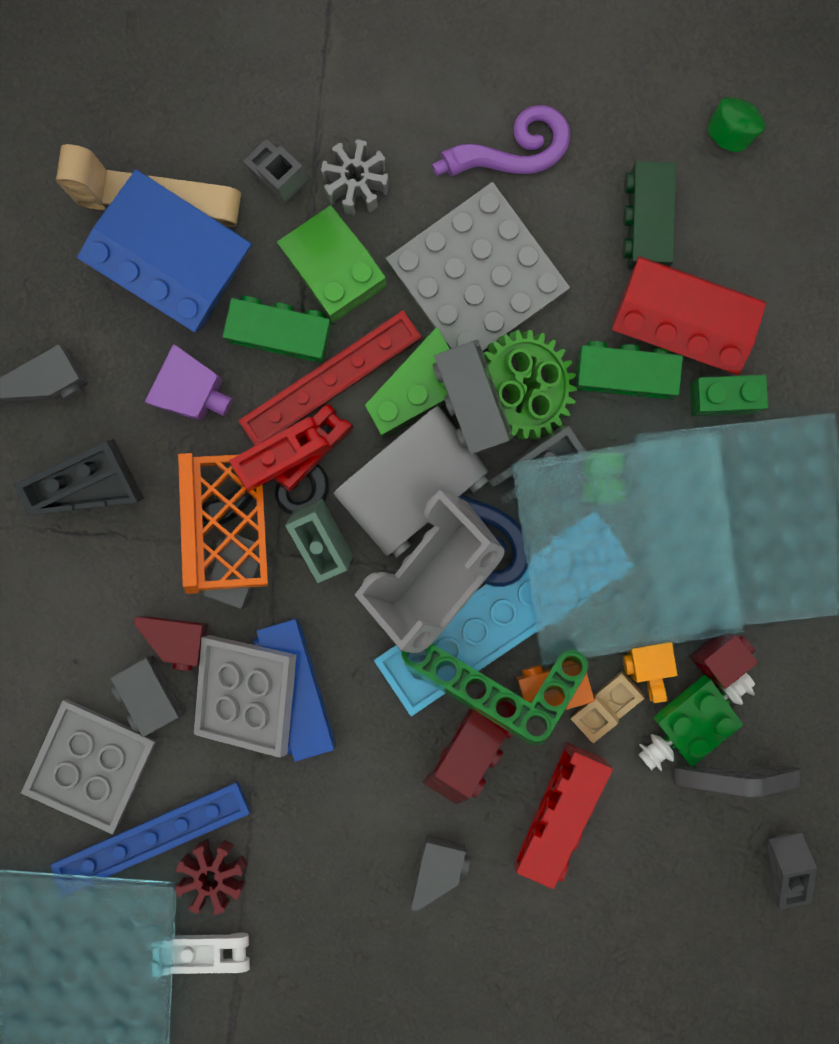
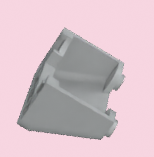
M436 406L345 481L333 494L386 557L393 553L397 558L411 546L408 539L428 523L424 518L425 505L439 489L456 497H459L468 489L475 493L488 482L485 475L489 470L476 453L470 455L468 447L463 448L461 446L456 427L441 408Z

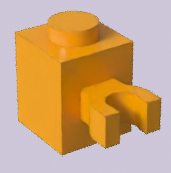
M662 640L626 646L627 655H623V666L626 675H631V679L636 682L647 681L649 701H653V703L666 702L667 696L663 678L678 676L672 642Z

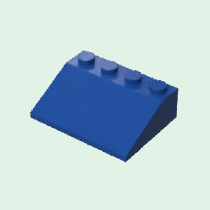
M135 169L93 227L77 258L193 332L202 330L251 248L252 243Z

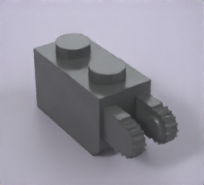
M563 424L552 431L551 434H548L510 460V465L494 475L489 481L492 486H496L506 481L514 473L517 474L521 482L505 491L501 496L503 502L508 503L527 490L532 492L588 453L571 428Z

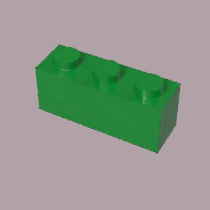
M242 296L241 300L231 298L223 338L229 344L323 364L332 330V323L330 319L326 318V314L320 311L306 310V314L293 311L294 307L287 304L274 303V306L271 307L262 305L260 299Z
M589 341L587 346L582 345L578 350L574 386L578 391L673 400L679 396L683 355H674L672 351L664 348H655L653 352L640 351V346L621 345L620 349L607 348V343Z

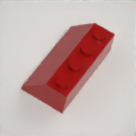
M638 256L615 312L612 330L740 375L754 346L766 307V301Z

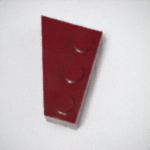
M486 689L476 699L482 698L486 693ZM503 701L497 705L496 711L501 717L509 718L515 714L516 708L509 702ZM471 708L456 729L457 732L449 746L445 747L440 754L441 759L431 775L428 774L423 781L425 785L455 804L466 801L471 796L476 798L480 794L486 783V780L482 778L488 767L494 768L501 758L503 751L499 747L505 737L510 739L513 736L512 733Z

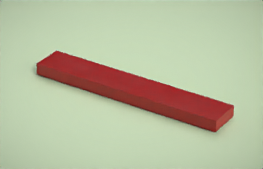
M402 310L238 421L256 446L298 423L422 340V337L404 310Z

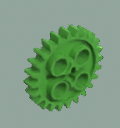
M519 330L511 332L510 336L507 334L498 337V342L494 341L487 345L490 352L486 351L483 353L513 436L517 434L518 440L528 439V436L531 439L540 438L541 433L542 435L551 434L552 427L562 426L559 417L570 416L565 406L575 404L576 402L569 397L570 392L577 391L575 386L569 384V380L575 378L576 374L567 373V368L572 364V360L563 362L561 357L564 355L565 349L554 351L556 340L553 339L544 343L545 334L540 333L533 338L532 330L525 331L522 335ZM512 357H515L518 361V371L512 366ZM542 368L547 373L546 382L541 377ZM503 388L509 392L510 398L508 403L502 397ZM533 399L538 404L537 414L532 410Z

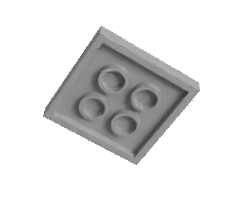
M212 635L201 637L194 735L279 758L287 755L296 654Z
M65 699L58 709L21 794L113 835L119 827L157 739L148 735L142 737L140 732L136 733L131 727Z

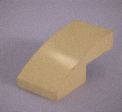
M622 670L593 695L595 702L582 705L571 716V720L592 743H595L615 727L622 716L644 700L645 694Z

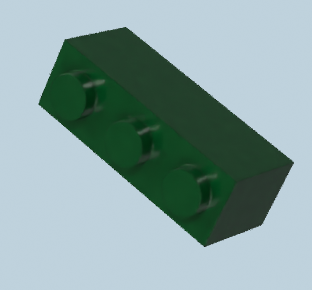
M636 161L630 173L625 175L624 192L629 193V205H625L623 224L629 227L628 238H624L622 257L623 259H628L627 269H634L638 256L668 267L673 263L676 162Z

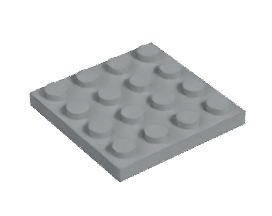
M493 182L386 258L387 264L434 328L438 327L450 349L479 340L481 349L484 352L488 349L487 345L489 343L498 342V337L505 334L508 335L570 289V286Z

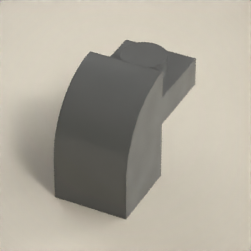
M267 138L243 160L245 166L283 204H286L309 182V177L303 166L281 145L276 148Z

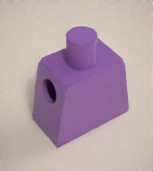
M173 345L145 402L157 409L203 421L209 409L222 416H226L232 405L233 398L218 392L223 380L217 374L178 346Z

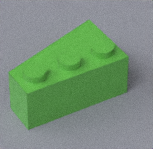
M438 327L433 330L365 404L366 410L382 439L423 417L436 406L441 407L446 404L445 396L448 395L444 382H438L433 370V363H436L434 355L450 350Z

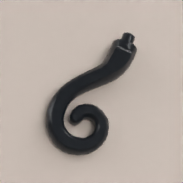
M319 464L306 475L310 479L312 491L310 496L302 502H294L290 498V492L278 483L275 490V499L285 513L292 515L294 511L320 499H323L325 502L329 491V480L326 472ZM238 485V487L225 498L230 501L232 497L241 489V487ZM246 492L234 505L240 511H243L253 497ZM219 499L206 501L203 503V510L213 518L225 504ZM229 509L218 523L220 525L225 524L238 515ZM203 517V527H205L209 521Z

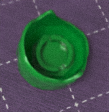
M725 97L720 101L710 117L707 129L709 136L718 146L737 153L748 148L765 131L766 123L759 110L752 103L740 98Z

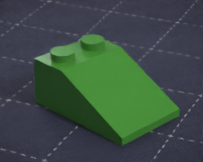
M331 205L277 241L281 250L332 323H335L387 287L384 274Z

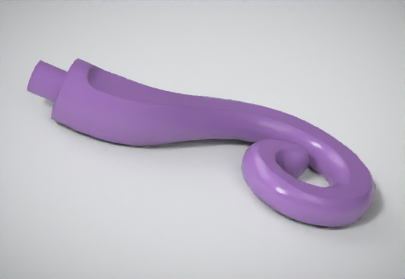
M546 105L531 106L522 111L516 118L513 128L514 137L522 148L527 150L541 148L544 144V137L538 134L531 135L527 128L534 121L546 123L553 132V141L543 152L531 156H518L488 146L468 143L442 151L440 153L441 160L431 164L436 176L447 172L450 177L475 167H484L514 174L541 172L555 165L566 153L570 141L569 124L566 118L553 107Z

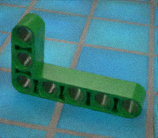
M434 644L425 649L427 656L420 663L411 662L408 659L410 652L401 651L402 659L409 671L531 745H541L549 739L588 670V661L581 652L576 650L563 652L558 657L532 703ZM566 661H574L579 665L580 673L576 676L566 675L562 670V664ZM443 666H451L457 673L452 680L443 681L437 676L438 670ZM479 683L483 685L486 689L485 695L480 699L470 698L466 691L471 684ZM549 690H557L563 696V703L558 706H551L545 701L544 694ZM509 701L515 706L516 712L509 718L501 717L496 711L497 705L500 702ZM532 719L541 720L546 727V732L541 736H533L527 731L526 724Z

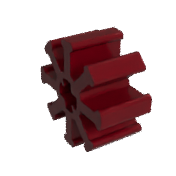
M206 839L199 842L192 851L194 855L196 854L197 860L190 857V854L187 853L179 862L176 872H183L191 877L187 879L182 877L176 885L175 891L178 897H182L184 893L197 889L199 894L189 907V910L196 914L201 912L206 904V896L210 895L214 906L213 914L217 915L223 913L230 902V899L226 898L225 893L233 896V900L239 898L246 881H239L231 876H241L247 863L243 856L229 864L223 862L225 856L228 855L233 847V844L226 840L220 844L217 849L218 854L216 858H213L208 845L210 841ZM209 871L215 873L214 882L208 880Z

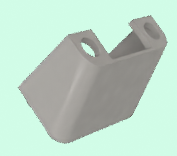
M440 489L427 501L424 510V518L435 526L425 533L422 542L412 554L404 559L402 566L396 574L393 575L387 572L371 573L364 579L362 586L355 593L357 599L400 650L410 653H419L436 640L504 556V548L470 504Z

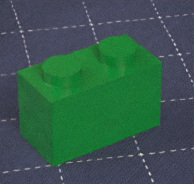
M766 375L697 378L689 384L691 416L757 414L768 409Z

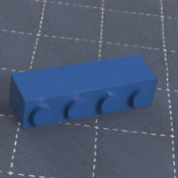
M299 618L257 630L258 637L254 638V645L296 654L287 755L292 754L296 762L333 751L336 747V742Z

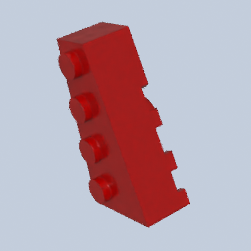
M566 742L514 862L516 873L552 889L555 888L558 881L562 882L569 868L568 860L573 850H576L579 846L582 832L613 771V768L604 758Z

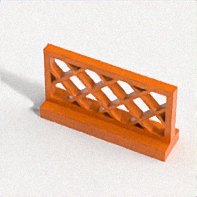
M192 453L178 454L182 581L186 594H196L202 590L268 586L263 484L256 488V492L253 490L248 492L257 500V506L246 516L234 504L247 491L239 478L233 474L232 466L229 468L224 466L230 465L229 460L238 455L193 457ZM216 465L224 473L211 486L202 478L201 466ZM228 477L241 487L230 501L216 490ZM202 485H203L206 489H208L203 495H202ZM212 494L225 504L213 518L203 510V503ZM229 509L243 519L232 533H229L218 523ZM256 515L258 518V525L252 521V519ZM203 517L209 521L205 527H203ZM247 524L258 532L259 537L249 549L235 538ZM213 526L227 537L215 551L204 543V536ZM231 541L245 552L233 566L229 565L219 556ZM258 547L260 558L253 553ZM204 550L210 554L206 560ZM251 557L260 565L261 578L246 579L237 570ZM214 559L229 570L220 580L206 581L205 569ZM232 575H235L238 578L228 580Z

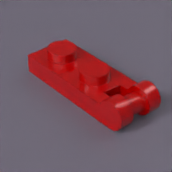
M329 404L325 405L313 418L318 425L317 431L320 436L326 437L330 448L326 452L313 456L274 478L289 492L341 440L345 439L353 429V425L346 419L341 420L336 415V410ZM328 425L333 430L327 434L321 428ZM306 437L297 439L301 447L309 443Z
M313 417L303 419L229 460L230 465L247 493L307 459L326 452L330 448L326 437L320 436L317 431L318 425ZM306 437L309 443L301 447L297 439Z

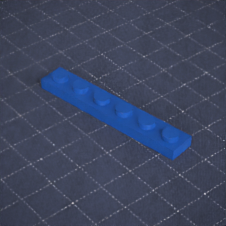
M236 781L61 858L50 866L63 896L249 815L251 809L239 781Z

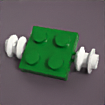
M745 673L728 688L720 687L721 691L719 692L712 680L703 675L652 717L666 736L663 739L661 736L651 734L652 743L648 747L639 744L643 751L638 755L650 770L657 767L662 771L661 762L665 759L673 762L674 752L672 749L676 748L684 760L693 767L743 726V723L732 710L729 703L731 701L732 703L743 705L742 695L748 693L754 696L755 693L752 689L755 686L754 681Z

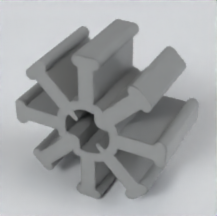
M363 140L355 141L356 152L354 159H349L344 151L343 144L338 143L332 150L335 162H339L341 166L328 164L327 161H323L321 167L324 182H333L330 185L326 184L324 186L327 199L334 205L337 199L346 194V199L342 201L344 212L352 216L356 214L355 203L357 197L361 196L367 205L368 212H372L378 208L377 195L372 194L370 189L383 192L384 195H387L389 189L388 174H377L381 171H386L385 157L381 151H377L375 156L364 162L365 157L368 156L367 142ZM354 174L357 178L361 177V181L356 182L355 179H350V176Z

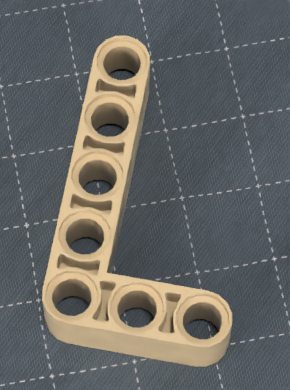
M62 145L56 182L78 205L89 209L106 211L132 173L106 170L89 149L77 145ZM148 176L229 228L237 226L241 192L239 190L222 185Z

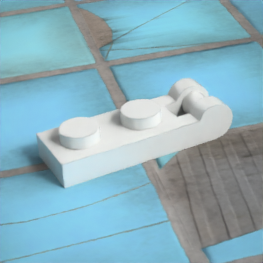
M239 932L230 935L156 936L153 939L154 974L246 972L250 970L249 957H246V947L249 946V934ZM223 949H232V958L224 959Z

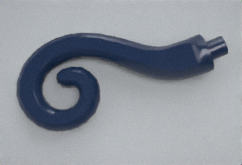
M461 494L458 498L467 501L484 523L501 530L513 549L511 563L502 570H493L484 583L493 587H506L518 582L526 573L531 557L529 541L524 530L511 516L502 510ZM495 536V538L504 548V554H506L507 546L505 545L503 540Z

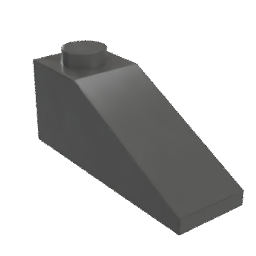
M58 344L0 377V403L61 400L62 398L63 400H69L81 393L80 388L87 385L88 382L69 349Z

